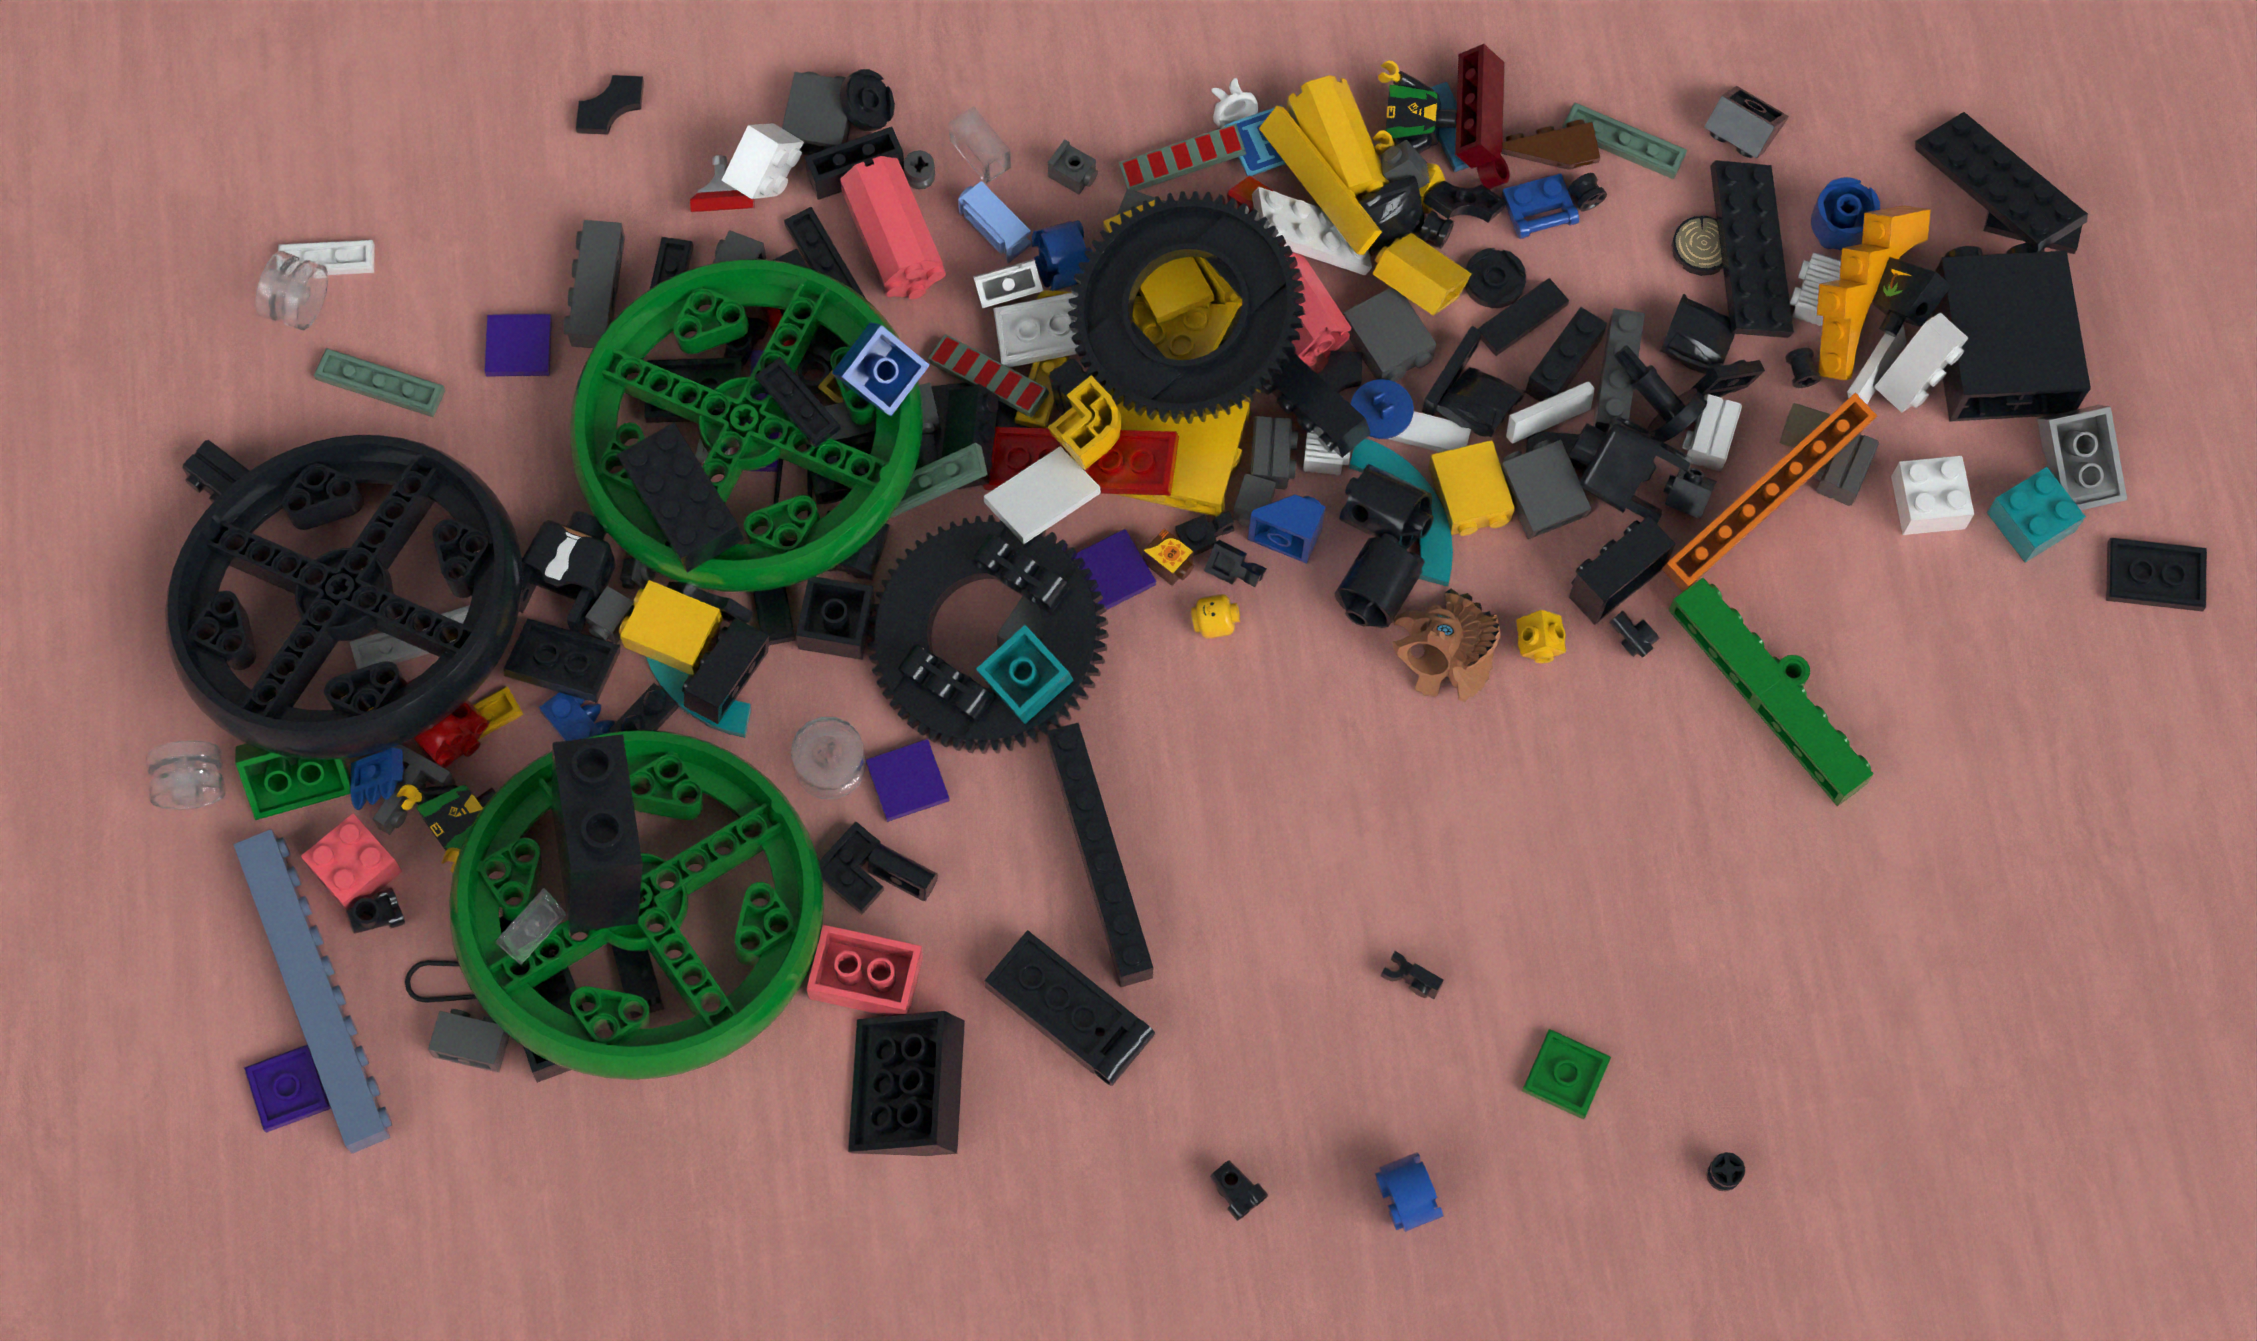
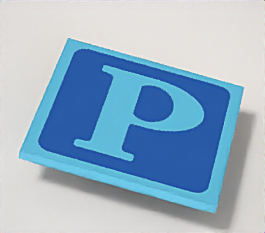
M1274 108L1225 124V127L1237 124L1246 151V155L1238 158L1247 177L1286 164L1259 130V127Z

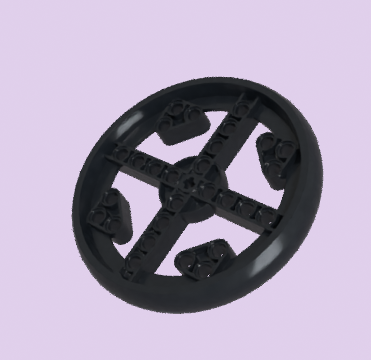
M352 435L315 441L293 448L255 467L226 489L204 512L181 548L172 570L165 609L166 636L178 677L188 695L200 710L219 727L237 739L268 752L300 759L333 760L372 754L397 746L419 736L454 713L479 689L501 659L516 625L522 598L523 566L516 531L508 512L499 498L480 476L462 462L426 444L384 435ZM357 483L394 485L351 548L332 550L313 560L253 534L261 524L282 508H284L293 525L300 530L311 529L358 513L364 505V498L356 486ZM434 502L448 511L455 519H445L438 522L433 529V539L441 572L452 593L459 598L472 596L463 624L394 595L392 579L388 571ZM228 566L295 594L297 611L301 618L252 690L239 680L230 669L245 670L249 668L256 659V650L249 617L239 599L231 591L219 592ZM376 629L439 657L424 673L409 684H407L397 665L389 661L376 663L330 679L324 688V694L334 710L293 708L338 641L354 640Z

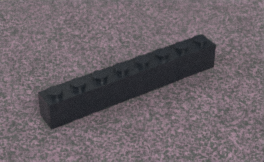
M1079 722L1048 730L1047 745L1120 987L1153 979V964Z

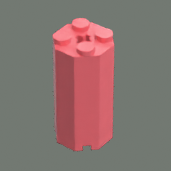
M878 156L872 159L873 165L866 167L864 162L858 163L840 178L841 190L883 291L888 297L908 296L912 300L918 299L926 293L925 289L943 279L946 273L898 158Z
M1293 252L1290 257H1295L1298 265L1295 268H1299L1302 277L1298 280L1303 282L1305 288L1299 293L1304 294L1306 302L1299 304L1305 310V315L1298 316L1304 324L1303 328L1295 329L1300 335V340H1292L1291 343L1296 348L1294 353L1310 367L1318 363L1315 359L1318 355L1323 354L1327 358L1330 356L1331 351H1337L1350 339L1348 331H1351V326L1304 255Z

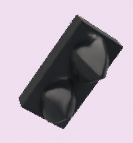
M653 683L609 731H657L679 708L678 703Z

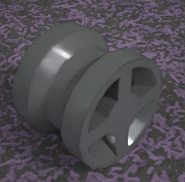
M921 150L913 151L905 158L904 173L909 186L920 190L928 188L934 182L935 164L934 159L929 153Z

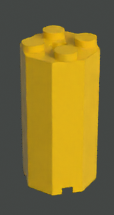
M1332 75L1321 77L1304 83L1301 86L1302 93L1297 97L1294 92L1288 96V113L1358 202L1367 193L1378 192L1384 185L1389 184L1383 175L1382 165L1346 79L1340 78V82H1337L1336 77Z

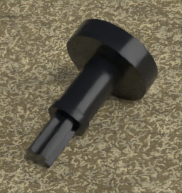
M1625 345L1614 355V358L1633 378L1630 383L1632 387L1637 389L1658 413L1649 424L1648 429L1663 435L1662 442H1666L1682 432L1705 409L1707 400L1696 388L1677 396L1658 375L1654 366L1646 367L1628 345Z

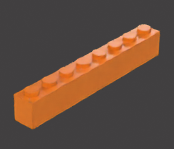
M1854 393L1670 559L1661 570L1684 592L1868 427L1877 415Z

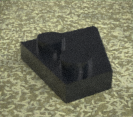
M1739 360L1730 365L1717 363L1706 369V375L1691 389L1696 388L1702 396L1710 394L1723 397L1728 393L1747 388L1765 369L1760 360L1750 362Z

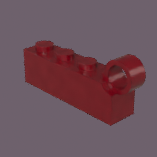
M1485 44L1458 54L1455 155L1471 169L1477 167L1481 183L1487 189H1492L1508 183L1510 179L1508 165L1500 154L1503 144L1505 62Z

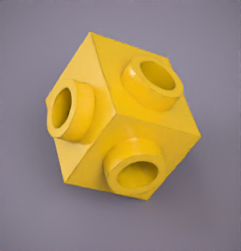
M1541 609L1516 619L1518 647L1521 656L1533 659L1535 663L1543 664L1553 661L1555 656L1566 653V634L1562 624V616Z

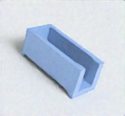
M982 181L974 187H967L960 194L958 199L959 214H964V217L1000 254L1004 253L1006 255L1007 263L1031 246V241L1027 238L1031 234V230Z

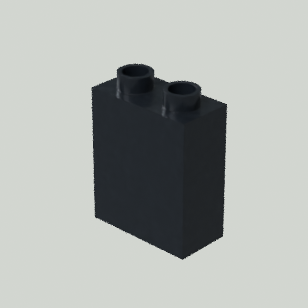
M2022 243L2011 247L2006 254L1983 255L1982 249L1976 246H1962L1947 252L1941 258L1935 272L1950 283L1951 287L1932 312V316L1934 317L1942 313L1968 337V340L1961 347L1964 350L1961 357L1952 365L1948 363L1943 369L1946 372L1943 384L1949 422L2041 417L2077 410L2090 391L2091 386L2067 251L2045 252L2043 249L2036 252L2027 243Z
M623 734L553 742L552 812L569 932L638 924L643 863Z

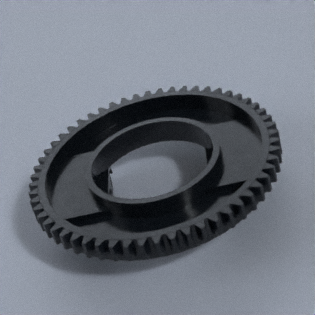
M1181 191L1177 201H1175L1171 193H1168L1166 203H1163L1159 196H1156L1155 204L1152 207L1146 200L1143 201V211L1141 212L1134 206L1131 207L1132 217L1130 218L1121 213L1122 224L1119 225L1111 221L1109 223L1112 229L1111 233L1104 230L1100 231L1104 241L1093 240L1091 242L1096 251H1085L1084 254L1089 262H1079V267L1084 274L1074 275V279L1080 285L1071 286L1070 289L1077 297L1069 299V304L1075 308L1068 312L1071 320L1075 321L1069 324V328L1073 333H1076L1071 337L1074 344L1079 345L1075 348L1076 353L1079 357L1084 356L1080 360L1084 368L1089 367L1086 371L1089 376L1096 377L1095 379L1102 387L1104 386V389L1110 395L1114 394L1112 399L1116 404L1124 401L1123 406L1128 411L1135 406V412L1138 416L1147 411V416L1150 420H1153L1159 414L1161 421L1166 423L1169 416L1172 417L1175 424H1179L1182 417H1185L1189 424L1197 416H1199L1202 422H1205L1206 415L1212 414L1214 419H1217L1219 411L1224 410L1229 415L1231 414L1230 407L1236 405L1239 409L1243 408L1242 401L1245 399L1253 402V393L1257 391L1263 394L1265 391L1262 386L1265 383L1271 385L1274 383L1271 376L1274 373L1282 374L1280 364H1288L1290 360L1286 355L1287 352H1295L1296 350L1294 344L1291 343L1292 340H1300V335L1295 329L1303 328L1304 325L1298 316L1305 315L1303 306L1299 305L1306 302L1304 294L1299 293L1305 288L1303 282L1298 280L1302 277L1299 268H1295L1298 265L1295 257H1290L1293 254L1289 245L1284 246L1287 243L1284 236H1277L1279 232L1276 226L1269 227L1270 223L1266 217L1259 220L1260 215L1256 209L1248 214L1249 208L1247 204L1243 203L1237 208L1238 204L1234 198H1231L1225 205V198L1221 194L1213 202L1210 192H1207L1203 200H1201L1198 192L1194 191L1191 199L1188 200L1185 192ZM1184 257H1202L1210 263L1216 273L1242 299L1240 319L1231 336L1213 352L1189 360L1166 358L1133 322V305L1136 295L1146 278L1163 264Z
M989 515L987 522H983L980 516H976L974 523H969L967 518H963L961 526H957L952 521L950 522V529L946 531L940 526L938 527L937 535L933 536L928 532L926 534L927 541L924 543L916 540L917 548L914 551L907 548L905 550L907 557L904 560L896 559L899 567L896 570L889 568L888 572L892 576L891 579L882 580L881 584L885 587V590L875 594L880 599V604H872L871 607L877 613V616L869 617L870 623L875 625V628L868 630L867 634L875 640L868 643V648L876 651V653L869 656V659L872 663L878 664L872 669L873 673L876 676H882L876 681L880 688L887 687L882 693L886 699L893 698L889 705L894 710L901 708L898 712L899 717L902 720L909 717L907 724L912 729L919 725L918 732L920 735L924 736L930 731L929 739L935 743L941 737V744L944 747H948L953 741V746L957 751H960L965 743L969 753H973L977 745H979V749L983 754L987 753L989 745H992L996 753H1000L1002 743L1006 745L1009 751H1013L1014 741L1017 740L1022 748L1026 747V737L1029 736L1037 743L1039 742V731L1047 736L1050 724L1056 728L1061 727L1059 717L1070 720L1072 717L1068 709L1073 708L1078 711L1081 709L1076 699L1087 700L1089 698L1083 689L1084 687L1095 688L1096 685L1090 679V676H1100L1101 672L1094 665L1105 663V659L1098 652L1107 651L1108 648L1105 643L1099 641L1109 636L1107 630L1101 629V627L1108 625V620L1106 617L1099 615L1107 610L1104 604H1098L1103 599L1101 592H1093L1099 585L1095 579L1089 580L1093 575L1089 568L1083 569L1086 563L1082 557L1075 559L1077 553L1074 548L1066 551L1068 545L1065 540L1062 539L1056 543L1057 536L1055 533L1051 532L1045 537V530L1023 544L1001 520L996 522L993 515ZM983 579H996L1038 605L1043 618L1042 643L1069 671L1074 680L1026 724L1017 717L991 687L985 688L970 676L956 670L933 653L931 634L937 612L953 592L968 583Z

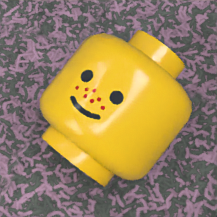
M1226 594L1201 597L1197 600L1196 607L1191 608L1194 630L1196 633L1200 632L1206 639L1231 635L1234 632L1235 623L1240 622L1238 604H1231L1230 598Z

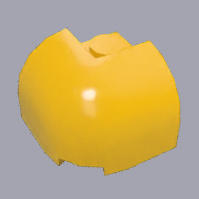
M1092 375L1067 394L1072 408L1048 426L1050 433L1083 470H1086L1111 450L1118 441L1121 430V414L1114 400Z

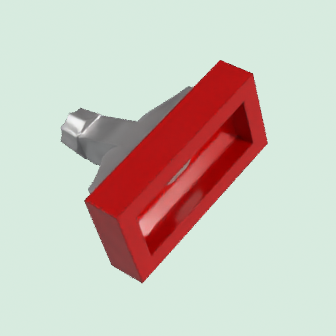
M713 156L712 165H714L715 175L705 187L699 189L698 193L690 199L691 212L755 208L754 199L749 198L722 181L727 169L726 164H728L726 156Z

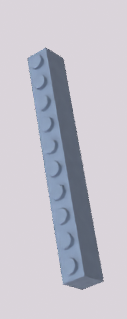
M272 829L233 844L345 1147L353 1154L391 1138L387 1127L392 1126V1121L386 1107L380 1108L376 1096L381 1095L374 1076L369 1078L364 1068V1066L369 1064L367 1055L362 1045L357 1047L353 1035L358 1034L351 1015L345 1017L341 1007L346 1004V999L339 985L334 987L330 975L335 974V970L329 956H322L319 945L324 944L317 925L311 927L308 916L312 915L313 912L306 896L300 897L297 886L302 885L296 868L294 866L289 868L285 857L291 854L284 837L278 839Z

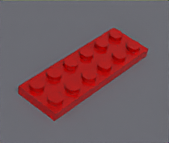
M995 427L989 484L982 486L985 490H994L1061 446L1066 452L1067 450L1056 440L1048 428ZM1120 430V437L1111 450L1084 471L1100 486L1101 494L1171 496L1179 435L1177 431Z

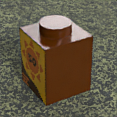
M1165 528L1143 550V559L1146 565L1171 586L1179 578L1184 580L1194 568V551Z

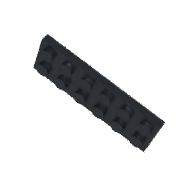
M1965 112L1915 141V150L2036 252L2043 250L2087 223V212Z
M1715 160L1710 165L1731 334L1789 338L1794 333L1772 165Z

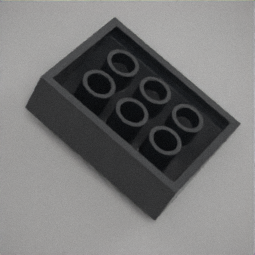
M946 1011L857 1019L849 1153L912 1156L957 1154L965 1020Z

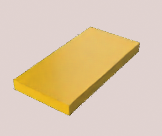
M1155 200L1148 202L1151 207L1154 206ZM1143 205L1136 207L1140 212L1143 211ZM1131 210L1123 212L1129 218L1132 217ZM1120 214L1103 221L1106 232H1112L1109 224L1111 221L1119 225L1122 224ZM1193 257L1179 258L1163 264L1154 270L1139 288V292L1156 324L1214 301V294Z

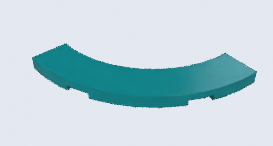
M1365 438L1353 450L1349 464L1350 469L1362 473L1365 467L1371 464L1431 493V508L1434 519L1428 534L1423 539H1418L1420 556L1425 561L1422 566L1423 572L1419 579L1448 587L1453 560L1452 535L1447 516L1438 496L1422 474L1402 456L1377 442Z
M646 657L651 671L661 688L678 703V706L685 713L692 715L712 729L729 735L746 737L752 708L750 703L735 700L719 724H716L684 707L682 687L690 674Z

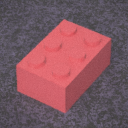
M823 925L806 988L809 999L885 1016L909 1014L923 960L922 946Z

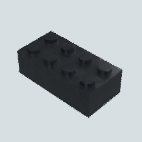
M674 422L617 454L625 473L687 573L744 540L739 525Z

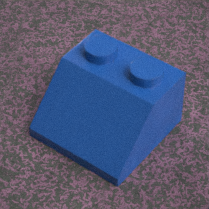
M870 322L833 370L832 374L856 394L887 415L892 416L930 364L885 327Z
M1295 494L1254 509L1250 517L1248 540L1307 564L1322 531L1326 506L1321 505L1313 497H1301Z

